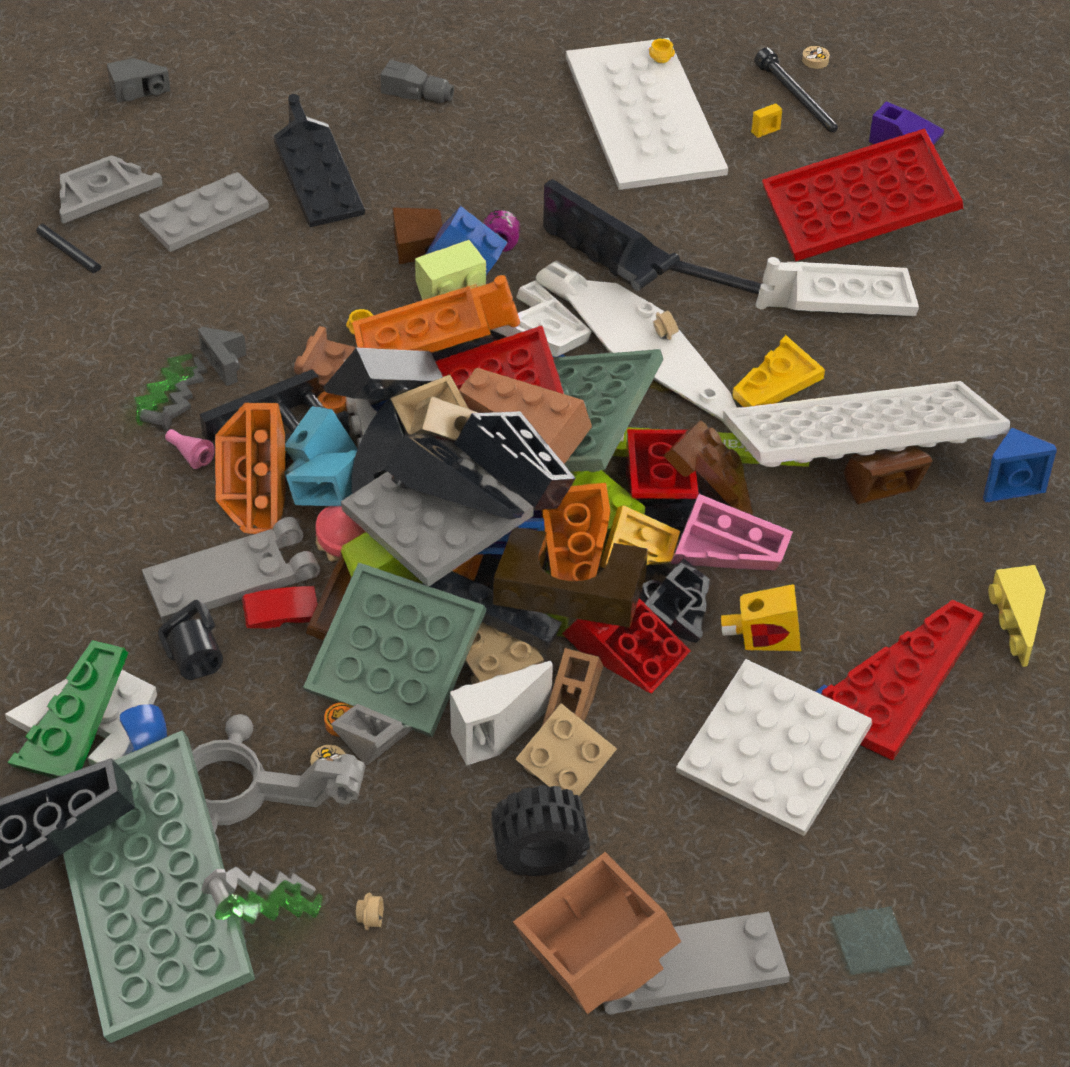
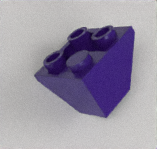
M886 101L873 114L869 142L877 144L925 128L934 145L943 136L944 129L909 110Z

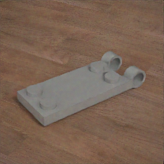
M286 517L279 520L273 529L142 569V573L163 623H166L173 615L193 600H199L209 610L241 600L245 594L281 588L317 577L320 567L314 554L309 551L297 553L291 558L289 563H285L279 548L299 543L303 539V532L297 520L292 517Z
M769 912L674 927L681 943L659 959L663 970L631 994L617 1000L603 1002L606 1013L615 1014L788 983L790 979L789 971Z

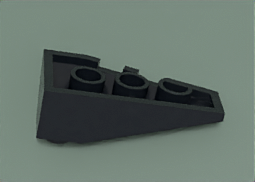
M432 434L404 435L384 467V470L393 475L391 480L404 489H414L509 520L521 518L524 514V511L499 489L491 485L484 486L481 483L484 476L477 470H471L466 466L460 465L463 458Z

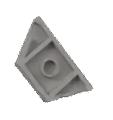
M112 155L60 175L61 222L63 224L162 186V177L156 172L151 176L142 173L140 166L126 163L123 159Z

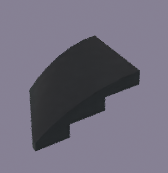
M684 558L672 571L664 564L647 565L646 577L639 598L676 636L695 643L703 636L701 628L703 616L706 612L707 602L705 596L708 593L710 579ZM655 572L658 577L660 574L666 576L663 583L652 580Z

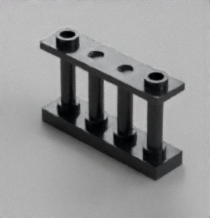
M311 369L199 414L202 435L206 440H214L218 431L244 403H278L282 421L291 432L285 435L286 443L299 425V421L289 409L301 404L307 405L309 409L312 406L325 408L318 400L320 395L318 375ZM346 410L335 414L348 435H350L349 414ZM285 450V461H287L291 457Z

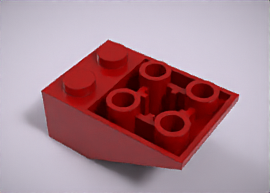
M640 598L630 628L575 619L562 633L580 652L599 657L604 667L650 694L691 652Z

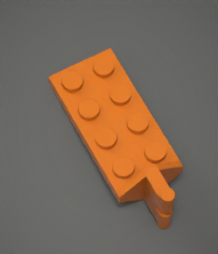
M499 275L492 283L477 287V284L360 319L352 322L357 348L431 351L432 353L490 335V330L505 325L517 327L520 324V319L515 303L512 300L513 297L507 279L504 275Z

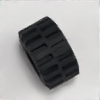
M546 785L524 788L520 792L509 794L507 799L501 800L497 804V808L493 809L491 823L497 860L499 864L503 865L505 870L513 871V874L545 876L563 872L566 868L578 864V860L584 859L587 855V850L590 848V839L583 803H581V798L578 795H574L573 791L569 789L562 790L559 786L546 787Z

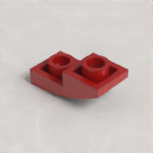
M314 586L276 588L242 596L247 628L270 629L280 627L283 622L307 623L310 622L318 605Z

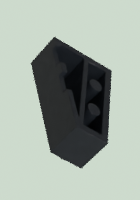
M520 411L471 413L454 443L508 490L520 495L532 505L533 511L557 509L576 479Z

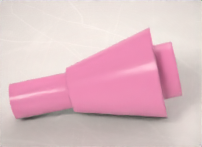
M172 429L167 431L165 439L177 447L192 468L198 469L212 461L215 448L211 441L183 436Z

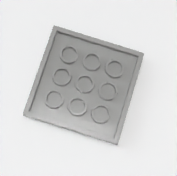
M446 439L439 440L463 458L460 465L466 466L471 470H477L484 477L481 483L484 486L491 485L499 489L524 511L521 518L509 520L414 489H404L391 480L393 475L389 472L384 473L341 501L342 511L427 587L534 516L532 505L520 495L508 490L454 444L455 442Z

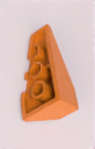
M606 483L571 486L557 509L541 510V517L544 518V532H547L546 556L551 576L565 581H583L597 576L611 512Z

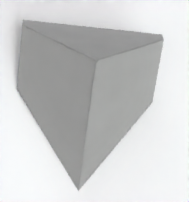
M359 704L353 706L331 723L333 730L366 765H369L412 731V726L402 725V722Z

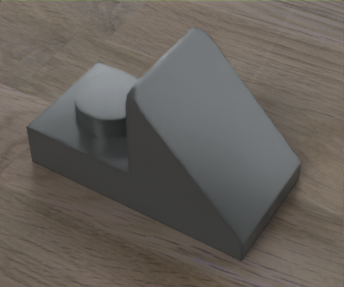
M207 327L198 328L200 350L225 385L228 386L238 382L237 371L240 370L237 358L247 355L244 335Z

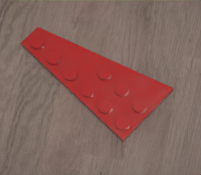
M955 600L950 601L924 619V623L912 632L907 631L901 635L897 643L889 648L887 646L852 669L844 680L835 686L831 684L822 690L821 695L871 718L872 725L860 745L888 759L894 760L982 623L984 613Z

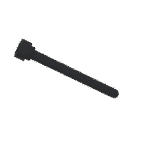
M769 47L761 49L755 56V64L761 70L771 72L829 132H836L838 129L837 123L779 65L778 55Z

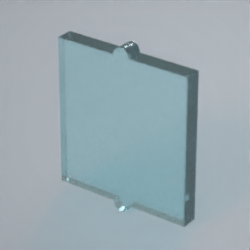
M891 906L867 911L860 908L856 913L831 917L851 975L877 970L879 973H884L885 969L912 964Z

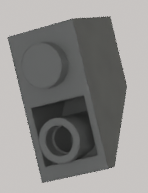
M135 58L107 63L109 84L117 102L131 101L136 98L159 95L171 91L169 74L166 67Z

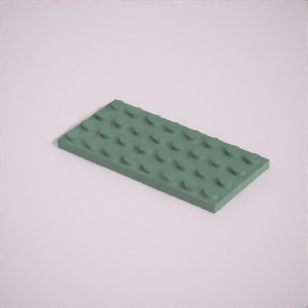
M183 730L114 760L129 775L135 808L63 853L102 1031L109 1043L255 980L231 892L228 891L233 905L229 909L221 911L218 909L212 895L203 894L201 890L204 880L214 870L224 869L189 739Z

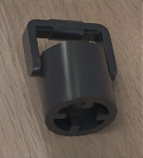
M193 600L187 606H184L158 630L159 638L167 656L172 661L175 660L180 674L188 680H195L214 674L223 663V655L212 632V629L215 628V623L207 606L199 600ZM198 612L202 618V620L191 619Z

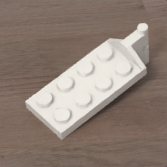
M775 257L768 259L762 280L763 284H761L756 301L758 309L786 307L793 310L916 316L919 309L907 268L789 261L784 263Z

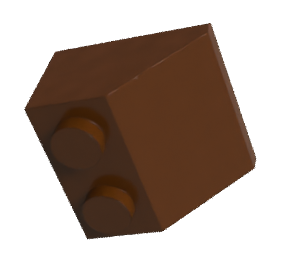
M906 446V449L901 451L881 449L870 455L856 453L850 458L843 474L856 503L862 504L917 490L933 461L930 455L915 446Z

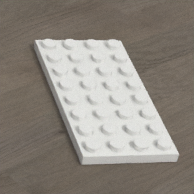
M961 381L723 410L724 424L760 465L767 467L779 466L781 462L786 461L807 463L812 461L813 458L818 457L839 459L844 454L850 453L870 455L875 453V450L881 449L901 451L906 449V446L913 445L933 447L937 442L945 441L964 443L969 438L977 437L981 439H995L998 435L1008 434L1010 431V421Z

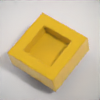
M773 104L754 111L751 132L759 138L780 130L782 108L777 104Z

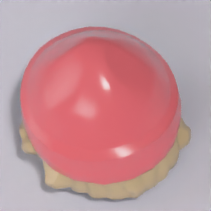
M328 506L320 512L316 520V545L319 551L326 553L330 562L338 561L341 555L342 546L366 531L342 511V506Z

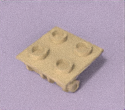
M481 623L465 661L474 674L471 676V683L473 685L492 679L497 675L509 674L534 664L538 665L544 662V659L536 647L485 623Z
M560 704L518 755L516 760L524 766L523 768L527 772L538 777L547 786H559L562 790L569 789L573 791L574 795L580 796L617 748L563 704Z

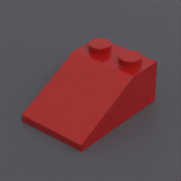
M627 429L626 477L632 498L697 499L698 484L696 470L687 477H683L663 456L687 430Z

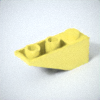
M1035 565L996 570L993 584L989 585L990 601L992 604H997L1000 610V626L1003 630H1008L1010 635V651L1013 656L1019 657L1022 667L1028 666L1046 591Z

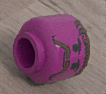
M499 209L490 212L486 216L483 224L507 241L502 252L513 249L518 243L520 223L515 214L508 210Z

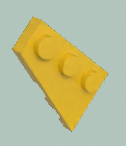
M785 335L780 340V345L765 356L764 362L758 368H753L733 388V398L742 407L775 404L824 379L825 369Z

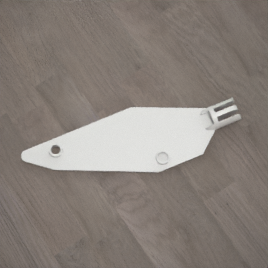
M557 260L538 272L536 276L537 282L562 299L569 301L610 353L661 349L664 360L654 377L655 381L723 421V410L737 408L730 391L680 330L672 335L670 340L666 336L659 337L653 326V321L656 320V313L659 312L661 314L664 312L663 310L617 283L587 281L581 274Z

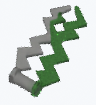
M237 867L228 872H225L224 869L214 870L204 880L201 889L203 894H211L217 905L214 915L216 920H224L235 914L251 924L255 922L258 911L272 921H275L280 906H283L298 918H300L303 911L316 918L323 896L318 894L311 903L300 895L301 891L312 895L316 889L294 873L288 878L282 872H279L273 884L254 871L248 877ZM238 884L249 893L245 901L240 895H229L228 891L233 894ZM258 888L268 895L267 901L255 894ZM286 889L287 891L292 893L293 897L285 893L284 890Z

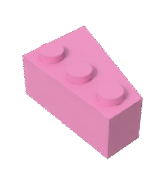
M699 494L670 564H679L684 558L694 566L775 571L783 559L793 532Z

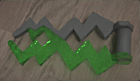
M192 354L167 358L171 367L161 368V373L167 380L146 384L150 395L134 397L137 406L136 421L139 426H142L143 422L161 425L164 431H168L173 418L191 409V404L187 400L193 398L187 385L204 382L201 374L207 373L206 367L197 357L194 358L196 367H186L188 375L179 377V375L185 374V370L179 363L191 359ZM173 389L178 391L169 394V398L174 405L163 406L162 413L153 411L158 410L156 404L168 402L164 391Z

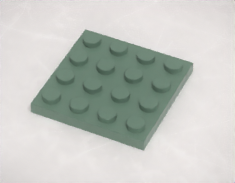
M358 562L303 688L309 693L337 703L343 702L352 706L356 704L362 705L402 722V725L412 726L414 731L433 737L450 698V691H453L484 618L486 608L484 605L427 587L426 585Z

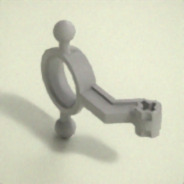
M243 714L234 715L226 722L225 731L229 737L228 740H213L199 745L192 751L197 772L204 766L217 761H232L242 764L253 776L250 787L239 796L227 800L205 799L214 833L216 832L217 825H231L247 819L260 809L264 800L318 807L328 796H331L338 803L349 804L351 800L358 799L366 767L365 763L357 760L354 755L342 754V757L334 759V761L317 759L301 776L264 771L255 752L245 744H242L253 733L252 721ZM216 836V840H217L218 847H219V839H218V837Z

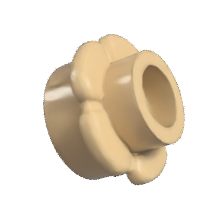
M668 310L661 314L659 312L656 313V320L653 321V326L660 338L666 336L667 339H672V335L679 332L672 314Z
M367 893L364 896V900L357 901L356 919L358 923H363L367 931H369V927H381L382 919L379 920V915L383 918L384 911L382 896H372L371 893Z

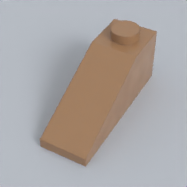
M567 648L564 649L542 726L560 704H563L582 721H585L603 669V664L599 657Z

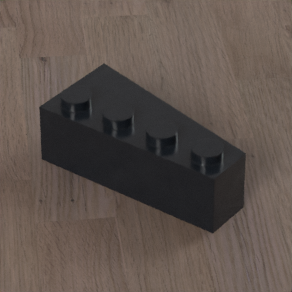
M112 758L0 799V890L17 883L135 808L129 775Z

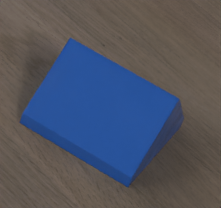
M1011 428L992 456L983 495L984 501L992 502L1046 493L1057 451L1055 445Z

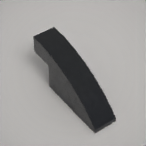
M391 399L384 402L360 442L352 471V494L387 472L384 470V467L404 435H407Z

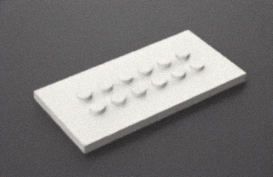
M654 40L566 51V60L619 190L728 175L727 164L676 53L666 63L654 61L649 56V48Z

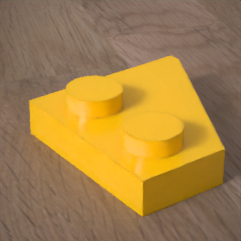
M620 506L615 514L600 567L606 568L614 543L648 548L647 565L669 563L672 561L680 531L629 507Z

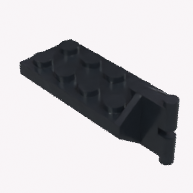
M297 94L289 95V124L274 135V144L309 227L365 215L364 205L329 125L306 117L300 103V97Z
M554 179L544 184L543 227L550 235H556L566 241L571 248H577L587 254L593 262L598 261L606 266L612 274L620 275L626 282L632 285L634 290H641L654 281L658 275L664 274L680 262V258L676 253L668 254L661 250L640 232Z

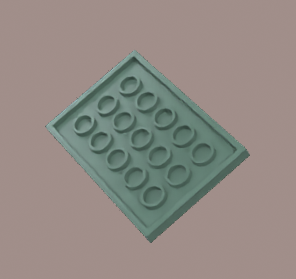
M661 349L553 357L564 394L584 401L592 428L564 464L570 472H597L605 470L664 360Z

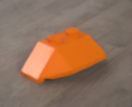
M244 403L215 435L216 501L238 526H241V531L257 534L273 529L274 525L282 518L285 503V431L278 403Z

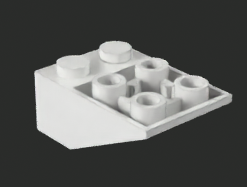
M551 661L530 665L522 670L505 675H497L492 679L473 685H465L457 690L450 691L451 735L466 766L500 755L546 712L552 693L553 664Z

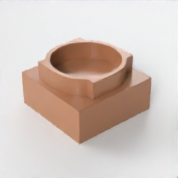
M606 852L513 921L530 951L587 1015L603 1002L625 997L644 985L663 970L659 959L681 943L666 912Z

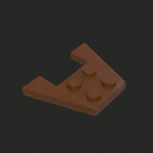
M702 420L698 421L663 456L683 477H687L696 470L730 507L753 515L740 456L733 449L729 450L723 444L720 435L714 428H708Z

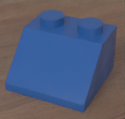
M460 206L442 225L426 254L470 240L486 261L487 275L500 257L507 241Z

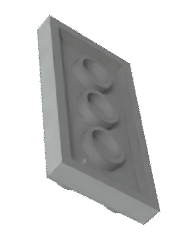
M236 172L139 215L140 222L171 252L268 209L269 203L240 173Z

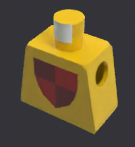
M794 585L743 594L740 597L741 614L721 615L723 636L743 634L745 650L801 651Z

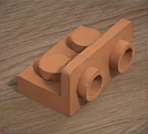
M319 326L315 335L309 337L303 355L298 356L296 359L294 372L299 375L313 369L319 377V390L325 391L323 388L344 363V360L355 350V347L327 340L326 328Z

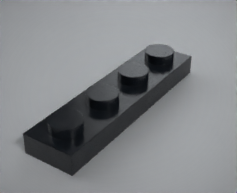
M451 571L429 586L484 605L486 613L482 623L544 652L548 650L558 634L562 623L544 613L493 605L492 589L454 571Z

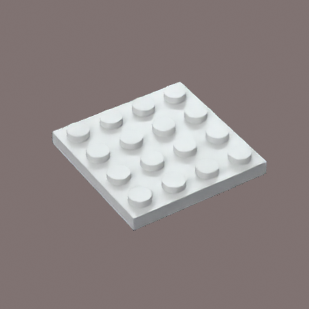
M745 659L676 766V772L805 836L869 731L872 719Z

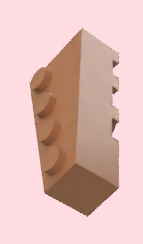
M476 368L459 389L469 410L478 413L520 411L563 464L566 463L592 428L583 400L480 368Z

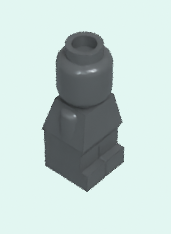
M389 60L381 73L382 94H391L402 99H421L424 96L426 100L443 103L446 100L451 101L454 95V85L449 84L447 79L435 76L428 77L427 73L413 64Z

